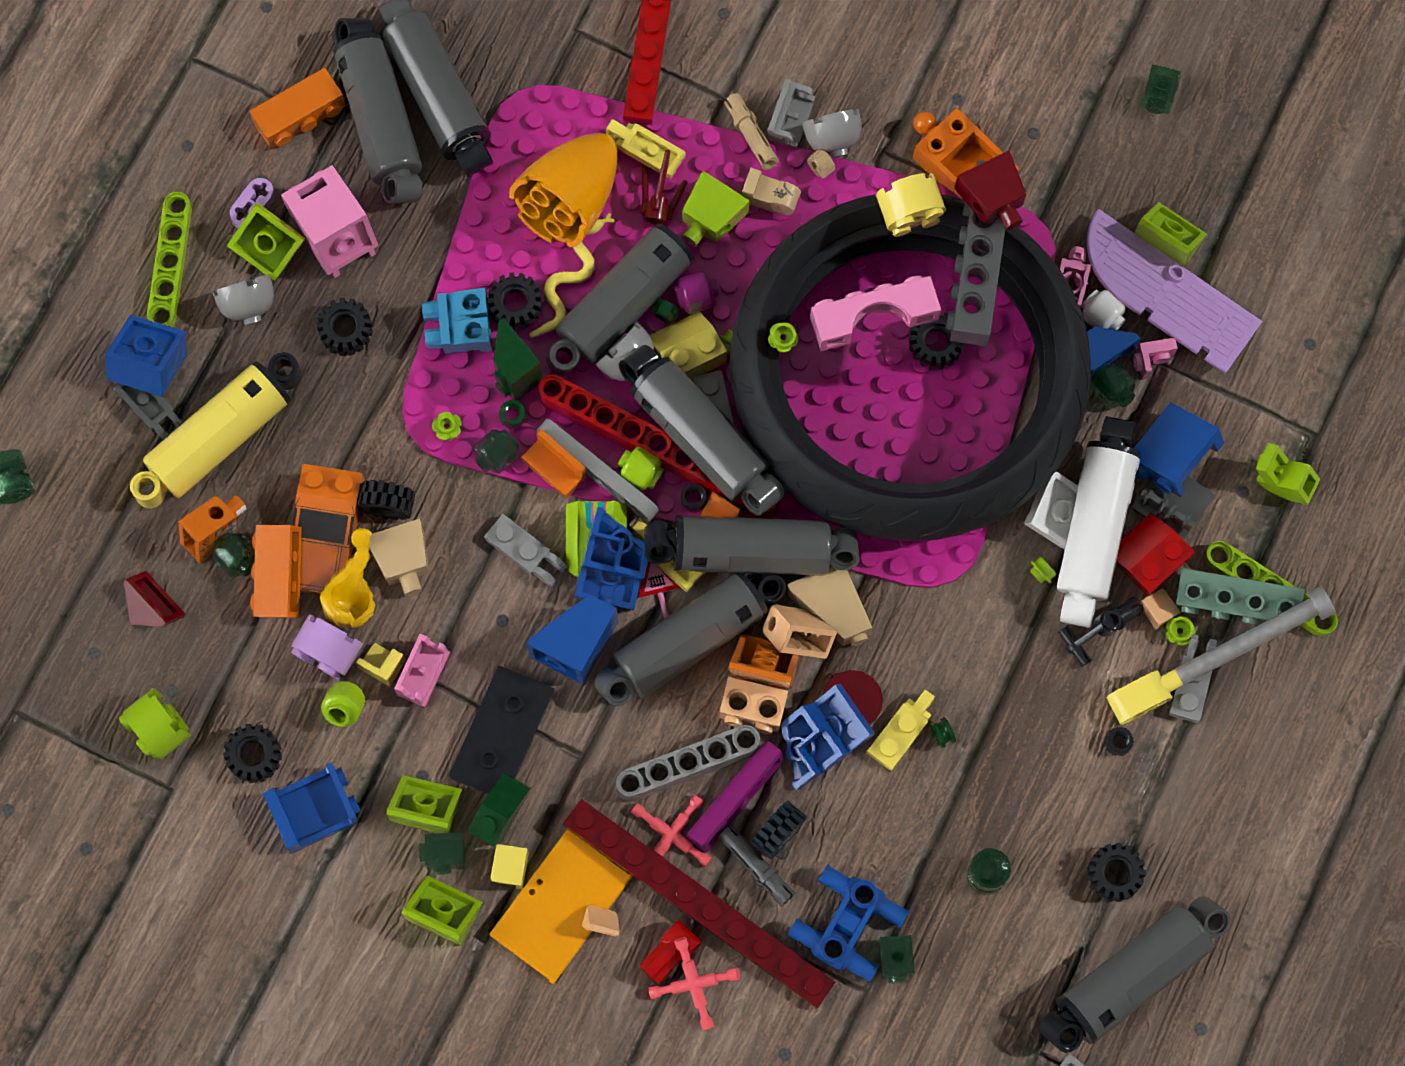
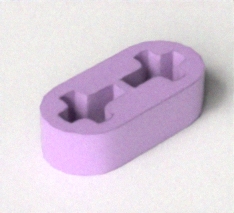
M265 178L252 180L232 205L230 218L237 229L245 220V218L239 219V212L245 213L248 210L249 214L257 202L266 209L273 203L275 191L269 180ZM265 188L267 195H260L257 198L255 191L257 189L262 191Z

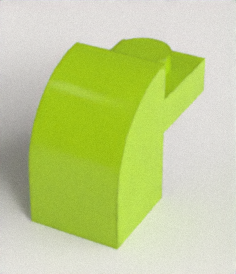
M1271 443L1267 444L1264 452L1258 458L1256 470L1259 475L1256 481L1259 485L1286 500L1309 504L1320 481L1311 465L1289 460L1279 445Z

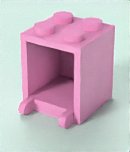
M333 165L318 171L311 178L292 186L288 191L281 194L294 226L305 237L304 241L327 275L332 273L336 278L340 276L338 269L366 253L370 257L376 255L374 248L379 245L368 217Z

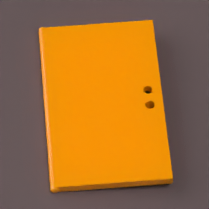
M567 829L498 921L489 936L546 977L551 984H554L593 932L582 927L587 906L593 905L609 910L632 879V875L626 873Z

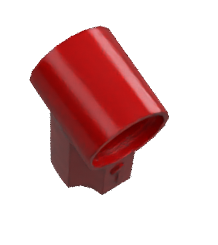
M680 920L668 929L660 939V944L639 964L644 973L657 985L681 961L683 962L681 953L676 948L674 942L676 939L681 937L687 938L690 956L702 943Z

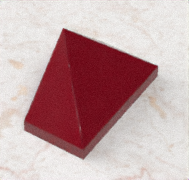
M147 571L130 577L123 583L131 625L164 627L185 616L184 611Z

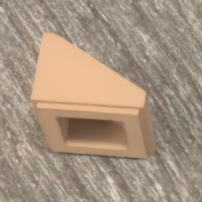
M1163 588L1144 598L1139 603V605H1143V613L1156 630L1170 619L1181 614V611Z
M593 905L587 906L582 923L583 929L614 937L619 936L618 915L615 911Z

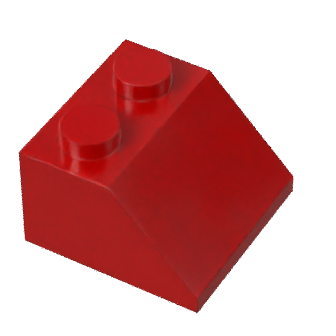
M1150 513L1121 539L1116 565L1148 597L1193 557L1195 551L1174 529Z

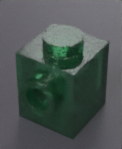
M1152 64L1140 107L1146 108L1154 114H1169L1181 71Z
M463 833L425 834V843H419L420 862H425L427 870H433L435 875L451 874L452 869H465V841Z
M911 935L880 937L878 949L881 979H889L890 984L908 982L907 977H913L915 973Z

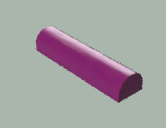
M765 740L686 834L687 838L704 853H708L719 840L718 836L733 823L783 763L782 751Z

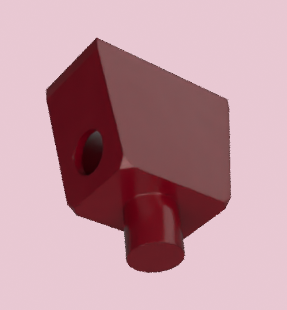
M1009 150L957 176L954 186L955 190L983 223H989L1000 217L1006 229L1011 230L1023 222L1017 209L1023 205L1026 191Z

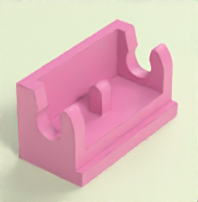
M419 634L394 688L397 696L426 707L450 655V651L447 650L443 643H433L428 636Z

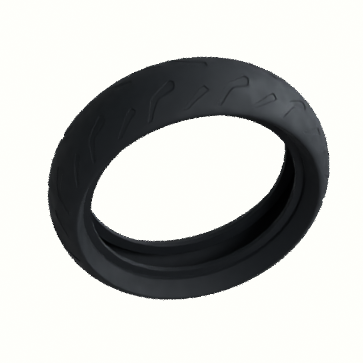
M941 194L946 211L939 217L940 222L928 228H923L922 225L911 228V232L899 237H894L893 232L887 229L876 195L860 197L820 213L788 236L765 260L754 276L742 300L735 321L730 347L731 390L736 412L746 438L768 460V473L773 475L780 482L783 490L802 506L837 526L866 536L897 541L939 540L983 528L1007 516L1037 493L1060 467L1078 435L1087 408L1091 378V357L1089 339L1082 312L1071 287L1055 262L1031 236L1017 226L1011 230L1005 228L997 286L1011 299L1029 328L1038 358L1039 389L1036 406L1031 418L1009 447L984 466L954 479L925 484L894 483L866 476L835 460L812 440L798 422L784 392L780 375L779 351L777 348H772L768 342L770 328L777 323H789L802 299L815 285L827 275L854 260L873 254L903 250L934 253L955 260L957 254L963 255L964 245L958 244L961 226H967L968 217L963 216L965 201L954 196ZM981 220L976 222L982 228L990 227L989 223L985 224ZM980 248L972 250L977 256L986 255V252Z

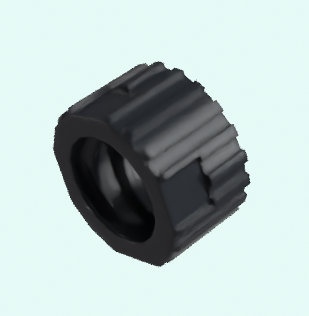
M688 484L682 489L680 501L684 509L696 513L704 509L708 496L704 486L701 484ZM698 492L701 500L691 503L687 500V496L690 493Z
M1113 728L1106 736V749L1112 755H1126L1133 747L1134 737L1127 728ZM1122 736L1126 739V746L1123 748L1115 746L1113 737Z

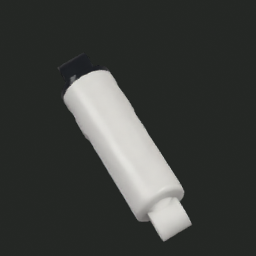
M1105 416L1100 441H1089L1087 443L1084 465L1076 492L1077 498L1057 583V590L1065 594L1060 622L1091 628L1096 601H1106L1108 599L1128 505L1131 503L1135 485L1134 480L1141 458V453L1131 448L1136 422Z

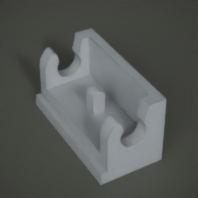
M785 79L767 129L768 140L796 149L799 147L804 133L802 123L808 120L815 101V96L812 95V88L792 82L790 79Z

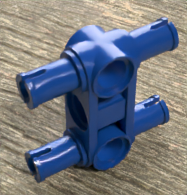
M827 864L818 882L842 894V903L826 931L822 930L820 933L799 921V919H796L787 936L811 948L813 956L819 958L825 965L843 971L846 968L870 983L879 965L854 952L856 950L853 948L871 915L875 916L877 914L900 928L909 910L885 898L886 894H884V891L878 889L871 881L862 880L857 876H853L851 879ZM860 889L868 890L872 895V900L869 903H860L855 897L856 891ZM829 943L838 944L842 954L837 958H830L826 955L824 947Z

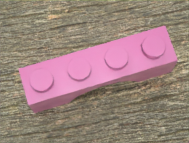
M913 276L898 285L882 284L871 292L862 293L861 291H856L846 295L841 300L825 299L816 303L814 307H811L810 318L820 351L850 344L855 325L862 318L872 313L885 312L893 314L903 320L909 328L939 320L941 308L931 276L924 278Z

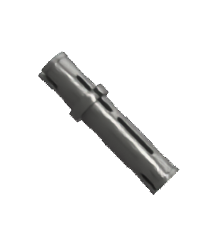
M733 824L718 836V839L757 880L756 884L760 888L764 887L780 907L796 894L777 874L778 870L774 866L771 867Z

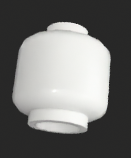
M1095 290L1081 305L1083 319L1092 328L1100 327L1118 330L1125 322V319L1122 317L1125 313V305L1107 290L1101 292Z

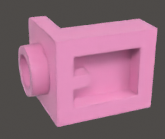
M1169 338L1139 344L1136 354H1133V364L1135 371H1140L1141 379H1148L1151 374L1150 361H1153V364H1163L1174 357L1178 349L1176 339Z

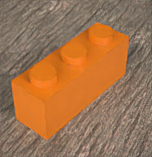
M324 67L249 112L253 123L272 150L277 146H285L297 134L312 130L323 119L338 115L346 107L342 92Z
M256 525V532H254L252 537L255 562L251 568V576L254 580V593L251 595L250 605L253 617L299 618L302 527L293 525Z

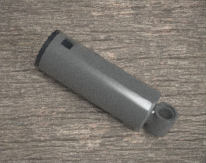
M659 223L655 224L556 326V333L561 341L555 343L548 353L547 363L551 371L559 375L569 374L580 359L588 364H595L694 262V256L687 245L666 226ZM559 351H565L570 355L571 362L561 364L556 360L555 354Z

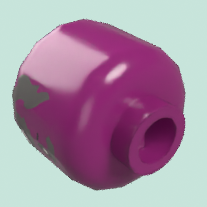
M705 272L682 276L678 279L677 286L673 287L678 308L684 309L688 314L711 309L715 303L714 297L719 296L716 280H709Z

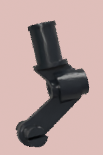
M1131 597L1117 608H1109L1095 619L1094 629L1079 640L1069 628V625L1059 630L1058 633L1068 646L1066 648L1068 653H1073L1081 667H1084L1092 659L1082 645L1098 634L1103 637H1109L1117 630L1124 629L1127 622L1143 613V605L1140 604L1132 609L1133 605L1137 604L1139 600Z

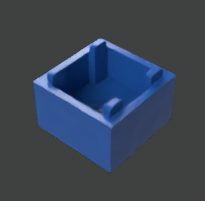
M130 315L105 354L107 380L163 397L187 357L186 331Z

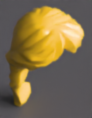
M358 528L353 532L351 539L353 545L357 548V552L346 561L345 566L339 573L332 575L331 580L325 585L324 590L320 594V602L326 619L334 626L343 629L363 626L374 615L375 602L373 601V593L363 578V569L366 568L370 557L369 544L372 532L366 528Z

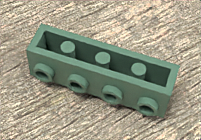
M1182 568L1176 605L1182 606L1181 612L1199 615L1200 609L1212 611L1211 617L1230 620V615L1232 614L1243 616V623L1260 625L1261 620L1268 621L1302 603L1305 589Z

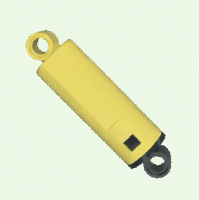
M286 352L277 353L270 359L267 369L258 361H254L144 456L143 462L149 471L136 474L130 483V490L137 502L145 508H155L164 501L167 491L175 498H181L292 401L285 390L295 388L302 378L301 369L295 357ZM286 366L292 368L290 374L286 376L278 375L281 368ZM146 485H155L154 491L151 494L141 495V491Z

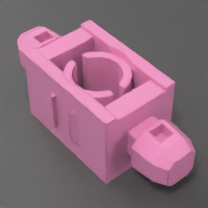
M1074 246L1070 251L1068 260L1062 258L1059 269L1067 282H1069L1070 278L1074 279L1073 284L1077 287V290L1073 291L1081 308L1086 293L1085 289L1088 285L1087 281L1091 265L1085 264L1086 249Z

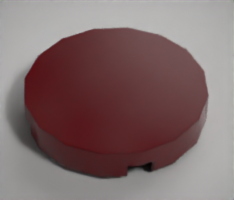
M848 670L836 674L828 681L823 690V695L834 685L841 684L867 723L871 726L882 711L883 695L878 683L873 677L862 671Z

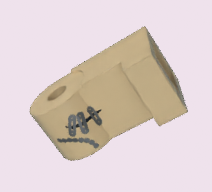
M750 168L742 190V196L750 200V205L785 215H792L801 194V190L797 186L762 175V171Z

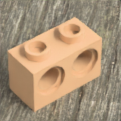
M728 677L719 718L725 719L724 723L733 727H739L742 724L754 726L762 734L771 735L772 731L779 732L788 691ZM734 698H742L747 705L742 710H734L729 705V702ZM764 705H771L776 709L777 713L773 717L767 718L760 714L759 709Z

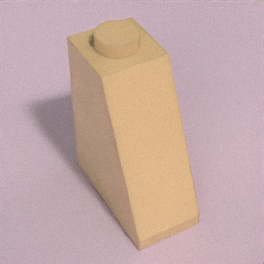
M831 566L824 576L809 575L787 584L786 593L788 597L801 609L808 610L837 630L835 640L842 646L849 643L851 646H857L868 640L867 636L871 635L872 625L847 570H837Z

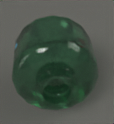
M1105 364L1092 376L1091 390L1108 408L1126 407L1134 399L1135 394L1133 392L1136 387V381L1120 365L1112 364L1109 366Z
M492 429L475 444L474 449L477 457L474 460L484 472L491 470L494 473L500 474L517 460L519 455L517 449L520 446L515 438L505 429L502 431Z
M228 532L220 536L213 545V560L229 577L251 574V568L255 562V550L252 543L242 533L235 532L231 534Z

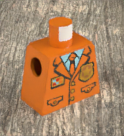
M236 495L226 503L218 496L212 497L178 521L180 544L201 564L237 532V517L247 510L246 505Z

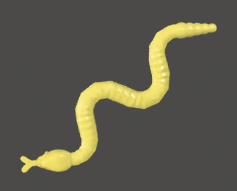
M608 213L603 220L597 219L587 235L600 231L606 222L614 223V219L610 218L611 213ZM583 242L573 247L583 261L584 266L582 270L578 272L555 273L545 281L543 292L547 302L555 310L556 316L554 320L529 334L531 338L554 331L556 326L566 316L565 306L556 294L555 287L560 283H581L590 278L594 272L595 259Z

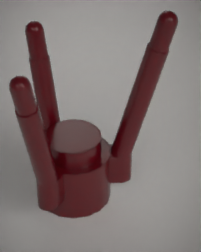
M668 149L664 153L656 194L651 196L650 200L648 193V166H642V206L640 214H643L644 221L651 224L659 223L664 225L666 220H672L674 209L688 183L687 180L681 182L670 205H668V200L662 197L671 153Z

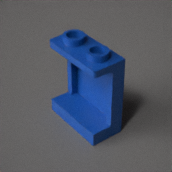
M1170 402L1134 447L1135 450L1141 453L1136 476L1144 481L1147 479L1153 481L1166 494L1172 492L1181 497L1184 493L1182 483L1207 451L1212 449L1218 452L1223 446L1224 441L1220 429Z
M332 762L326 764V769L278 791L272 788L263 793L283 841L291 854L359 823L356 814L361 812L354 795L347 796L344 786L349 783L342 768L335 769Z

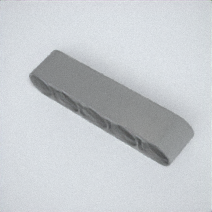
M739 726L628 768L617 777V793L624 801L634 802L751 758L759 748V733L752 726ZM743 735H748L753 738L754 744L750 748H742L737 743V740ZM714 746H719L725 750L726 754L721 759H713L708 754V751ZM691 757L695 759L697 765L692 770H684L679 763L683 758ZM656 768H663L667 771L668 776L663 781H655L650 776L651 772ZM627 779H634L638 782L639 787L634 792H626L621 787L622 783Z

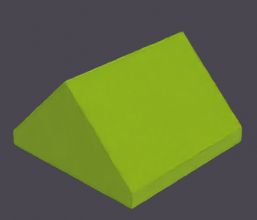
M257 202L229 241L227 247L264 274H270L271 279L276 281L302 246L305 237Z
M1160 202L1141 218L1135 231L1136 235L1183 267H1185L1207 236V233Z
M402 775L386 814L390 822L451 836L462 789Z
M427 875L403 908L402 914L406 920L462 946L483 902Z

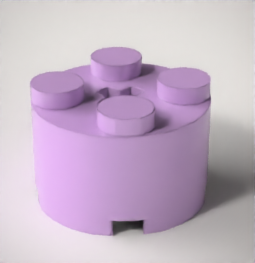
M309 614L291 645L293 647L291 653L312 666L315 661L319 662L317 668L339 680L341 675L345 676L363 643L355 638L353 640L342 630Z

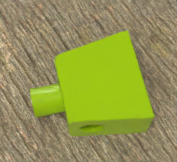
M702 171L682 211V221L689 226L682 235V238L694 247L697 246L703 236L713 242H718L747 215L750 200L710 174Z

